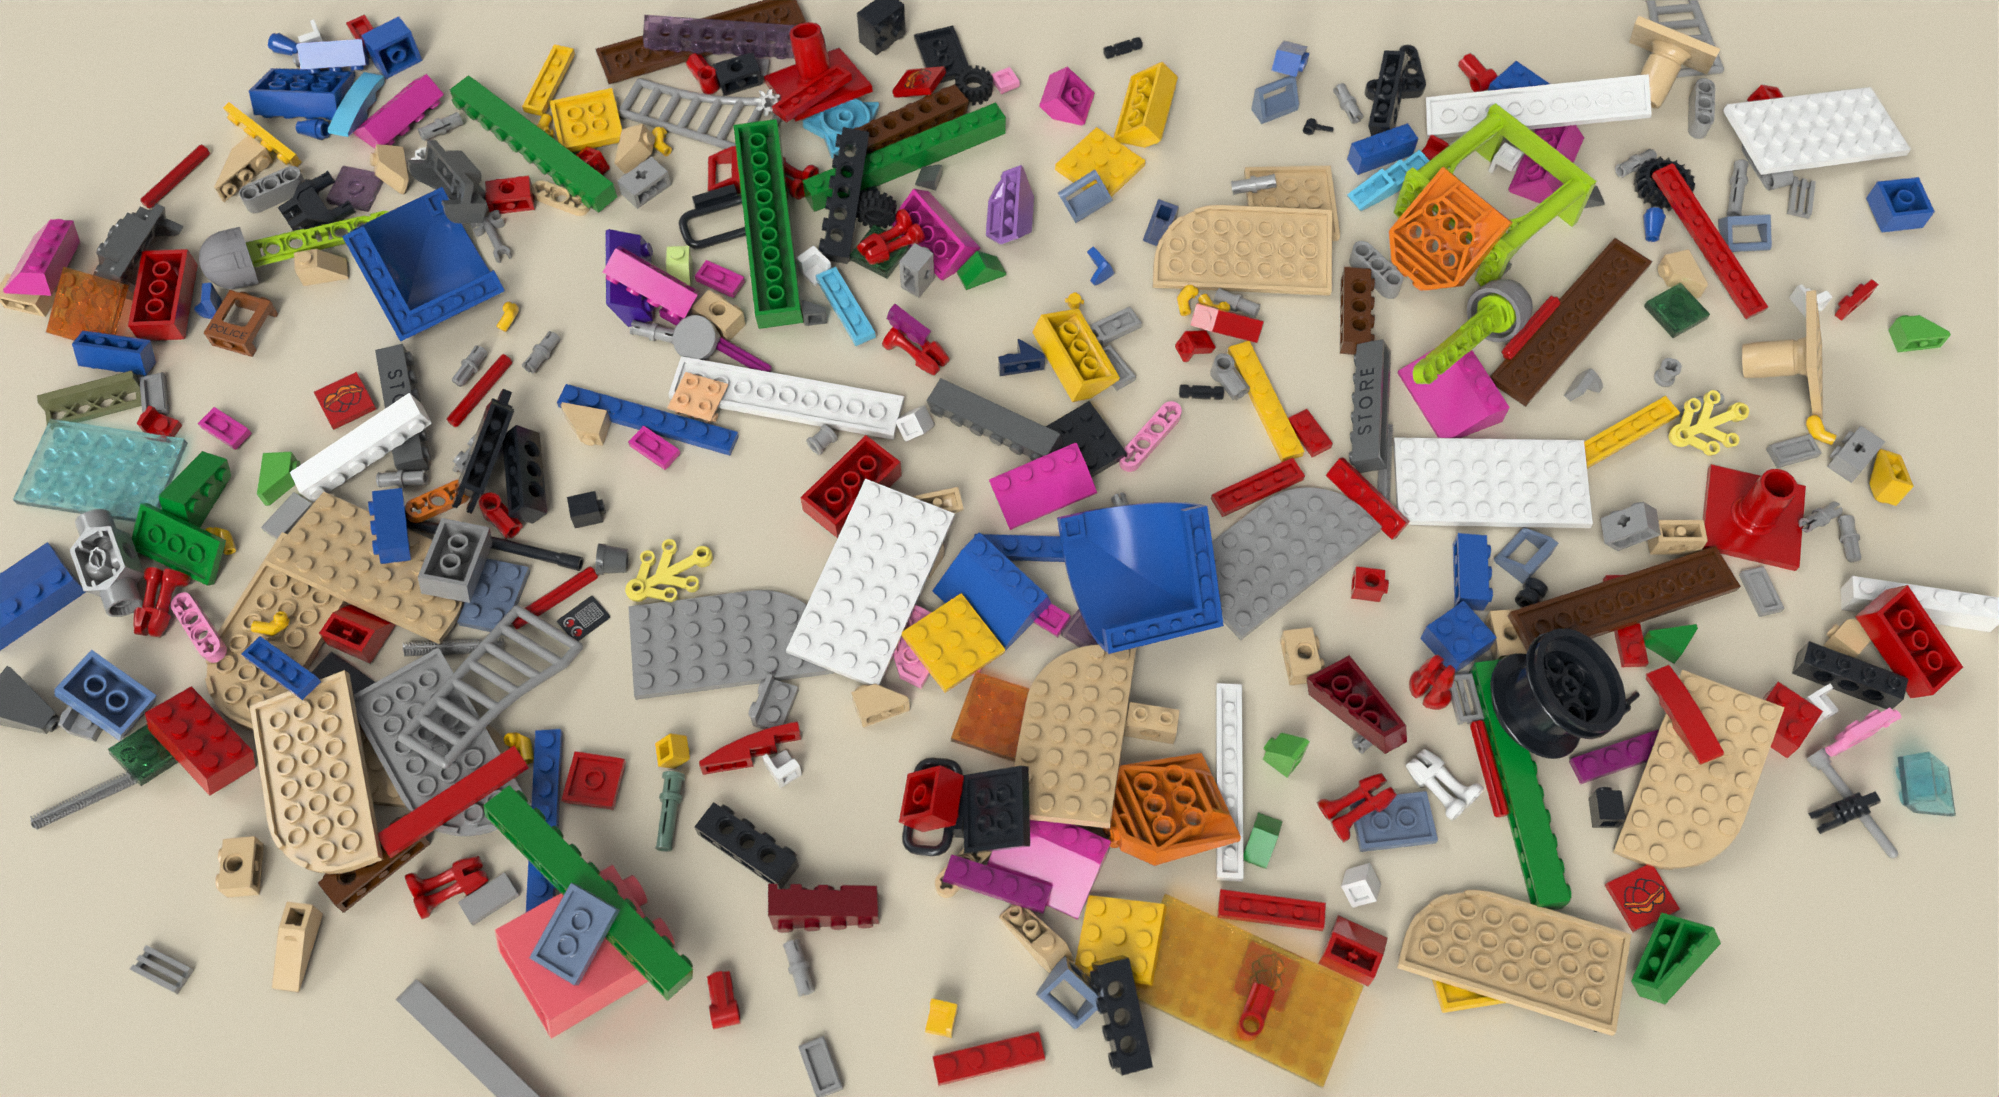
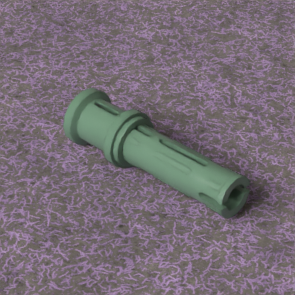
M665 771L662 773L664 784L663 791L659 794L662 808L655 849L663 852L672 851L677 806L683 798L680 794L685 774L676 771Z

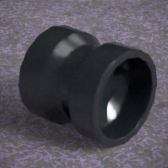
M1527 578L1522 586L1523 590L1519 591L1515 597V602L1521 608L1539 603L1540 599L1544 598L1547 594L1548 587L1539 579Z

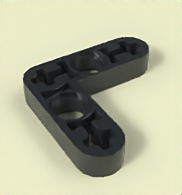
M1403 45L1399 51H1406V55H1408L1407 60L1410 57L1408 69H1414L1417 73L1411 74L1407 72L1402 99L1418 98L1423 95L1426 87L1419 54L1414 46ZM1378 79L1370 80L1366 84L1364 94L1369 100L1374 101Z

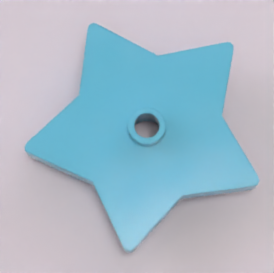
M853 99L803 120V128L825 140L829 154L833 159V156L838 155L839 148L835 147L837 134L842 133L843 127L853 129L875 119L879 111V103L861 102L858 99Z

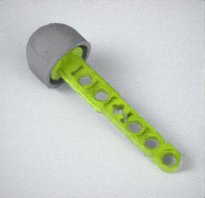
M389 211L372 213L370 216L363 215L245 242L240 226L219 231L209 236L202 244L199 253L200 267L204 275L212 283L223 288L238 289L259 284L254 267L294 258L295 252L313 249L322 250L346 244L343 237L335 235L337 229L343 228L349 232L357 228L359 224L367 223ZM329 231H331V236H332V239H331V240L329 239V235H328V232H329ZM316 235L321 236V242H318V240L316 239ZM294 239H299L303 244L299 248H292L290 242ZM270 245H278L280 250L276 254H271L267 252V248ZM259 248L263 249V253L265 256H262Z
M1511 279L1493 280L1477 290L1470 297L1467 304L1468 321L1414 366L1413 379L1416 384L1432 383L1438 378L1437 375H1442L1484 339L1492 342H1505L1518 334L1529 321L1533 309L1532 299L1527 290L1520 283Z

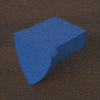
M1094 246L1087 251L1093 263L1098 267L1090 280L1094 286L1103 283L1115 274L1111 265Z
M202 283L201 302L194 307L198 315L207 319L213 318L222 303V299L212 283Z

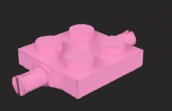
M1891 708L1880 712L1878 709L1864 717L1863 721H1854L1845 727L1843 732L1834 737L1836 742L1825 748L1826 753L1832 757L1873 736L1883 727H1889L1891 723L1901 719V714Z

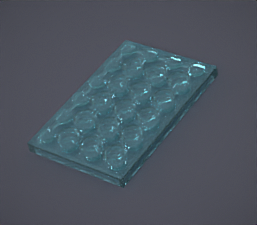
M50 419L13 501L19 505L78 514L95 509H105L111 513L113 519L136 522L140 504L149 503L157 508H161L158 496L172 482L188 443L183 438Z

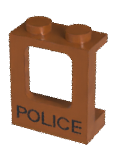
M229 290L203 333L212 346L253 357L257 351L252 343L268 315L277 317L278 313L273 303L265 297L258 298L243 291ZM234 304L237 307L255 311L248 324L244 327L224 322Z

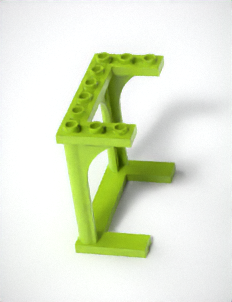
M1496 103L1489 108L1487 116L1424 166L1418 170L1412 167L1406 172L1393 212L1400 218L1442 167H1446L1453 174L1458 164L1474 151L1491 162L1499 151L1504 137L1561 181L1564 185L1529 213L1515 219H1509L1513 223L1510 226L1511 228L1508 229V233H1504L1479 267L1475 281L1481 287L1490 281L1501 279L1508 262L1517 251L1555 217L1558 216L1571 227L1578 222L1597 182ZM1435 204L1432 210L1437 214L1439 208ZM1452 218L1449 224L1453 228L1455 227V220ZM1470 232L1466 235L1469 241H1472L1473 238Z

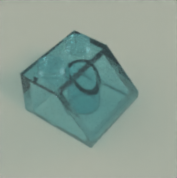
M1931 752L1897 757L1899 766H1896V775L1899 781H1901L1902 790L1899 791V799L1902 805L1913 813L1956 816L1949 767Z

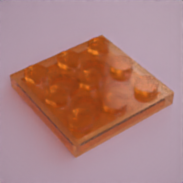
M63 267L46 332L70 340H75L82 331L116 335L129 285Z
M975 672L951 736V742L1015 762L1026 700L1030 689Z

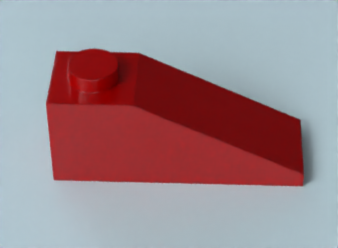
M1199 302L1196 304L1190 325L1258 343L1264 321Z

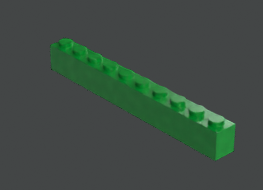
M466 76L449 89L453 98L451 101L458 110L462 109L471 120H477L486 131L490 130L494 133L500 142H506L515 153L519 152L528 163L535 164L541 173L552 177L558 186H564L573 197L578 195L587 208H593L599 213L617 198L614 184L471 76Z
M995 102L867 154L865 156L860 191L863 189L867 190L871 186L877 187L1004 135L1006 129L1005 115ZM836 168L803 180L804 195L813 212L825 208L827 196L831 197L832 189H828L830 175L835 176ZM848 171L841 172L845 178L852 177ZM845 192L837 193L840 198L848 197Z
M1500 660L1475 662L1469 673L1473 675L1484 716L1483 721L1485 722L1508 805L1509 814H1507L1530 904L1550 910L1562 909L1571 901L1572 893L1563 875L1565 871L1563 860L1558 857L1557 837L1550 828L1551 816L1549 810L1545 809L1544 790L1542 785L1538 784L1536 762L1531 759L1530 751L1517 744L1505 732L1494 712L1491 696V677L1495 666Z
M508 785L483 805L485 817L563 896L570 883H575L620 910L605 938L667 1001L693 979V964L684 954L680 956L673 949L674 945L665 935L661 937L655 931L654 924L647 917L642 918L636 912L635 905L628 898L624 900L618 894L617 887L610 880L605 881L599 875L600 871L590 861L587 863L581 857L580 850L572 843L569 845L563 839L562 832L554 825L551 827L545 821L544 814L538 808L533 809L528 804L526 796L520 790L515 791Z

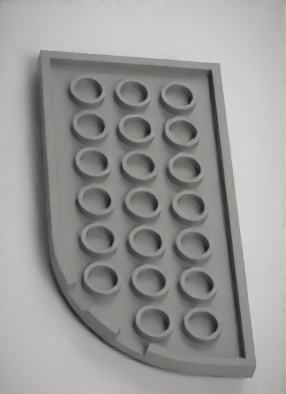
M1296 488L1272 496L1212 541L1224 624L1240 640L1244 639L1379 533L1382 526L1353 500L1330 490Z
M752 590L675 600L670 603L659 602L628 606L633 687L636 700L759 684L761 680L766 679L768 673L773 674L775 680L782 681L834 674V672L786 652L807 605L797 598L781 592Z
M439 647L353 695L358 721L401 800L410 812L501 754L486 728L482 730L447 769L441 768L398 740L399 733L453 674ZM454 688L446 696L445 699L480 719L467 695ZM437 707L429 715V718L460 737L471 728V726L440 707ZM422 725L412 735V737L444 757L454 746ZM513 778L435 830L454 836H477L496 831L498 829L485 817L483 805L508 785L515 791L520 790L522 793L523 791L516 779Z

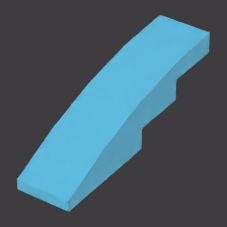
M364 72L354 82L334 114L328 127L329 134L349 137L368 118L367 109L376 101L375 92L385 84L384 76Z
M1419 149L1405 161L1400 159L1385 171L1382 168L1347 194V196L1360 211L1367 209L1400 191L1406 172L1412 167L1416 170L1420 169L1429 162V159Z

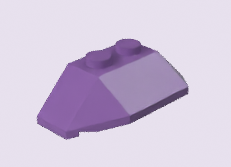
M1022 165L1002 172L1001 180L995 186L988 200L986 236L1000 245L1032 232L1034 195Z

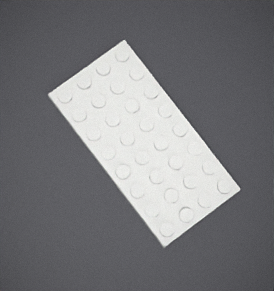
M1871 87L1727 104L1723 109L1761 175L1906 156L1911 150Z
M1394 438L1396 505L1397 509L1410 521L1408 525L1591 528L1593 525L1584 440Z
M865 479L786 652L865 685H880L902 637V632L907 626L953 522L955 513Z

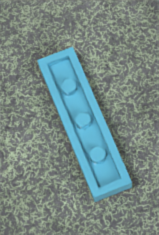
M833 267L817 274L816 281L854 345L858 346L876 338L874 329L837 268Z

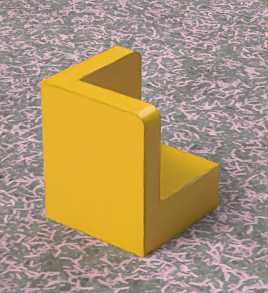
M931 998L925 1032L952 1038L958 1014V1004Z

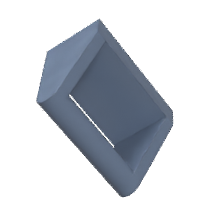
M1290 75L1255 89L1251 110L1261 124L1298 110L1299 99L1296 77ZM1286 86L1284 92L1264 99V94Z
M1093 170L1058 192L1075 223L1113 201L1096 170ZM1096 179V184L1067 201L1066 197Z
M1771 214L1729 216L1718 219L1720 235L1732 252L1771 250ZM1757 226L1762 242L1733 243L1732 227Z
M1524 527L1499 552L1494 561L1524 584L1526 579L1530 578L1553 554L1559 543L1552 537ZM1527 539L1539 549L1538 552L1525 565L1509 559L1508 557Z
M1066 956L1055 965L1036 993L1043 1002L1073 1029H1077L1098 1010L1096 1005V998H1099L1097 987H1093L1091 979ZM1063 980H1066L1086 999L1076 1015L1050 993Z

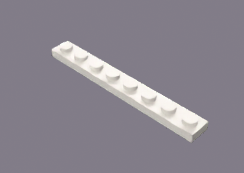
M1217 683L1216 785L1241 836L1239 842L1216 848V880L1243 881L1242 684Z

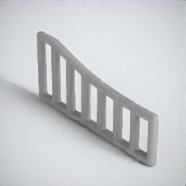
M1646 0L1651 21L1670 29L1699 27L1700 35L1689 36L1715 46L1698 0H1688L1689 4L1658 7L1655 0ZM1693 12L1695 19L1659 22L1658 15ZM1719 54L1708 75L1723 73L1724 66ZM1684 68L1680 70L1677 78L1706 74L1692 68Z
M638 78L619 108L618 114L620 117L655 128L663 127L668 132L727 149L731 146H736L735 143L726 141L725 138L743 106H756L747 123L758 122L764 109L756 110L757 106H759L758 102L754 100L756 97L702 94ZM642 87L653 90L640 113L629 111ZM661 93L672 96L659 119L648 117ZM680 98L692 100L678 125L667 122ZM765 98L766 103L764 106L770 107L771 99ZM701 102L713 103L697 131L686 128ZM721 105H734L718 135L713 137L705 134ZM775 114L771 119H777L778 124L781 121V118Z
M519 605L513 606L399 733L398 740L441 768H449L465 748L502 711L545 680L567 668L583 649L582 643ZM517 617H520L570 649L561 658L511 628L510 625ZM504 634L553 665L539 672L494 643ZM488 652L531 679L518 687L478 661ZM472 670L509 694L497 702L462 681V678ZM456 688L490 710L478 719L445 698ZM437 707H440L471 726V728L460 737L429 718V715ZM422 725L454 746L444 757L412 737L413 733Z

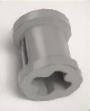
M1672 358L1664 359L1660 369L1654 375L1655 382L1662 387L1673 385L1675 376L1681 372V363Z
M822 425L820 427L821 430L815 436L806 439L810 449L817 455H821L823 449L831 442L835 443L837 441L836 434L827 425Z

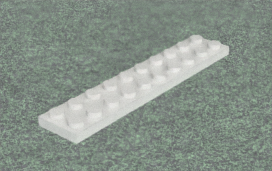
M1649 74L1426 97L1428 138L1430 135L1438 138L1464 135L1487 116L1489 108L1495 103L1529 129L1651 118L1652 114Z
M683 356L680 358L668 394L669 398L672 399L685 372L728 384L718 408L820 427L827 425L831 429L894 440L897 430L895 420L900 418L904 404V396Z

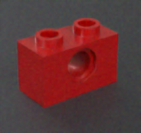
M529 176L485 181L486 203L490 212L498 210L499 214L535 210L532 183Z

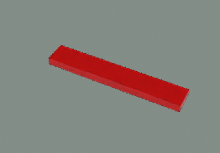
M515 746L509 748L379 832L378 838L380 843L392 858L529 769L528 765Z

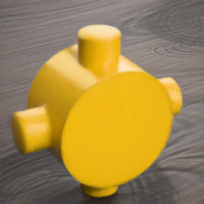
M1073 292L1068 298H1065V303H1068L1069 308L1077 309L1081 304H1084V300H1081V296L1077 292Z

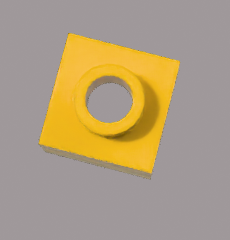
M670 733L655 743L658 767L676 769L690 760V751L687 736Z

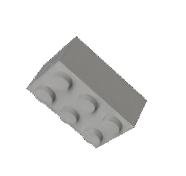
M441 518L418 575L421 594L470 603L492 547L490 527Z

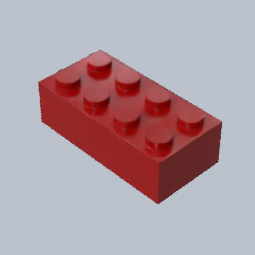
M188 249L142 251L128 327L136 338L150 341L185 339L198 264Z
M865 435L800 497L802 509L838 539L865 479L890 488L902 476L901 462Z
M1908 585L1884 590L1855 616L1892 672L1909 678L1906 692L1910 698L1934 695L1963 668Z
M192 686L145 712L148 730L209 796L256 768L253 750Z

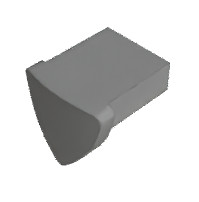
M1590 368L1574 379L1564 396L1569 401H1572L1583 395L1587 389L1599 393L1603 388L1602 381L1598 374Z

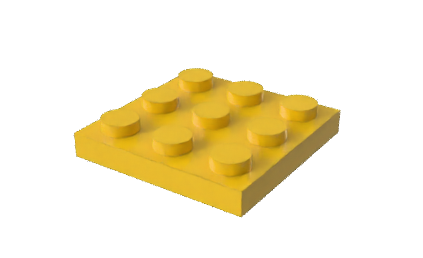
M612 88L549 101L558 142L572 153L582 151L586 146L596 148L619 143L622 126Z
M1096 127L1055 164V170L1073 183L1096 170L1112 197L1145 167L1146 160ZM1096 179L1081 189L1085 191L1097 183Z
M962 593L902 632V638L944 693L1005 653V648Z
M1088 895L1075 965L1090 977V971L1093 970L1092 962L1124 955L1129 957L1134 983L1153 985L1167 910L1166 905Z

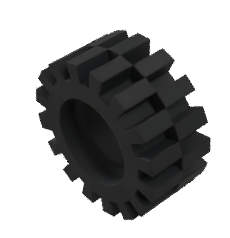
M969 65L968 69L963 67L962 72L958 71L957 76H955V85L969 102H972V105H976V102L981 105L983 100L987 102L988 97L991 98L993 78L990 72L986 71V68L982 67L979 69V65H975V68H972V65ZM970 83H978L981 86L972 88L968 87L967 85Z
M869 191L868 194L864 192L862 196H859L856 218H858L859 223L863 222L862 225L866 226L868 224L869 228L873 229V226H876V229H880V226L885 229L887 225L891 226L895 221L896 201L893 200L891 195L887 197L885 192L883 194H880V191H876V193Z

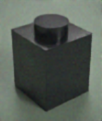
M596 491L567 497L570 518L575 528L603 523L602 513H606L603 499H598Z
M1600 787L1588 798L1592 828H1619L1626 820L1622 790Z

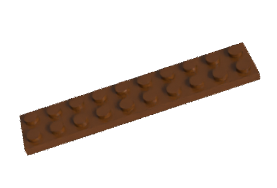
M762 0L596 49V53L608 84H612L684 63L694 53L704 57L786 33L796 25L805 23L806 20L796 0Z
M1614 238L1559 299L1560 306L1511 360L1506 358L1493 372L1490 378L1495 386L1526 407L1645 273L1653 261L1617 238Z
M1715 546L1511 611L1508 614V618L1526 651H1528L1531 642L1536 637L1555 629H1572L1592 639L1735 592L1741 586Z

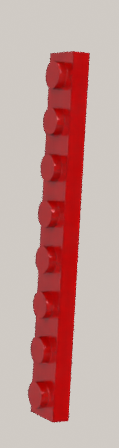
M1672 163L1655 171L1652 174L1653 179L1745 319L1747 320L1764 312L1768 305L1675 165Z

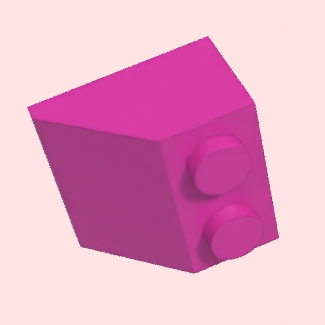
M1067 66L1049 75L1039 107L1054 120L1082 126L1086 122L1095 92Z

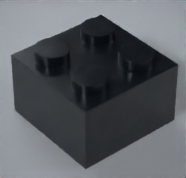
M874 0L857 12L859 43L873 54L878 55L895 41L901 39L906 34L904 4L900 0Z

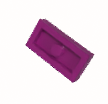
M895 303L889 309L886 319L889 320L891 326L901 329L912 342L923 346L928 340L931 331Z

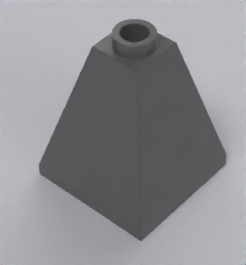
M6 666L0 674V725L43 734L55 731L59 726L60 717L11 667Z

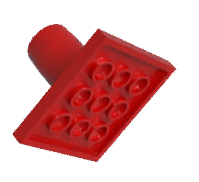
M813 22L798 24L790 30L791 47L796 64L764 76L765 83L769 89H772L773 94L780 95L778 98L780 101L837 63L851 73L852 80L793 118L795 122L873 92L872 84L840 48L827 51L821 27Z
M1711 464L1707 472L1702 519L1704 520L1708 542L1702 550L1716 546L1720 554L1797 571L1800 567L1801 529H1803V526L1799 527V520L1804 517L1806 486L1797 484L1794 477L1782 469H1770L1760 476Z

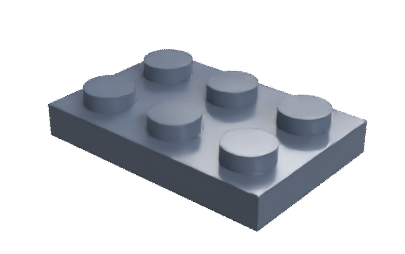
M487 559L471 602L464 603L457 621L458 624L463 627L491 632L512 607L518 605L530 574L529 567Z
M1427 791L1397 794L1394 800L1380 813L1374 810L1354 823L1360 852L1436 844L1438 841ZM1365 798L1351 804L1350 809L1353 810L1365 801Z
M570 883L529 958L569 983L579 985L620 910L579 885Z

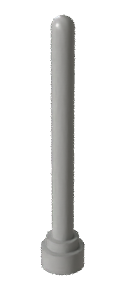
M1825 748L1807 758L1812 767L1823 771L1843 799L1853 795L1848 786L1830 765L1831 760L1829 757L1831 756L1826 753ZM1869 814L1860 817V821L1890 858L1897 857V849Z

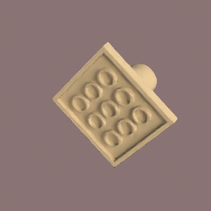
M1638 16L1629 41L1633 45L1652 52L1640 75L1649 74L1651 108L1659 109L1666 99L1681 70V65L1708 75L1720 51L1715 46L1641 16Z
M1814 290L1806 291V336L1798 340L1788 339L1743 344L1742 365L1744 378L1794 376L1796 374L1807 376L1812 415H1817L1823 419L1822 337L1817 293Z

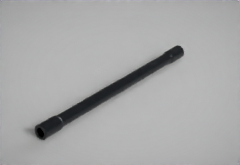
M407 519V528L431 534L436 533L439 523L428 520L413 523ZM491 536L492 549L557 564L560 567L576 571L582 569L583 557Z

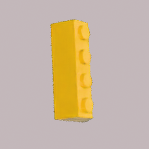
M1163 62L1130 77L1113 137L1119 143L1146 148L1161 141L1178 76Z
M1079 308L1042 314L1032 333L1072 402L1091 399L1120 379Z

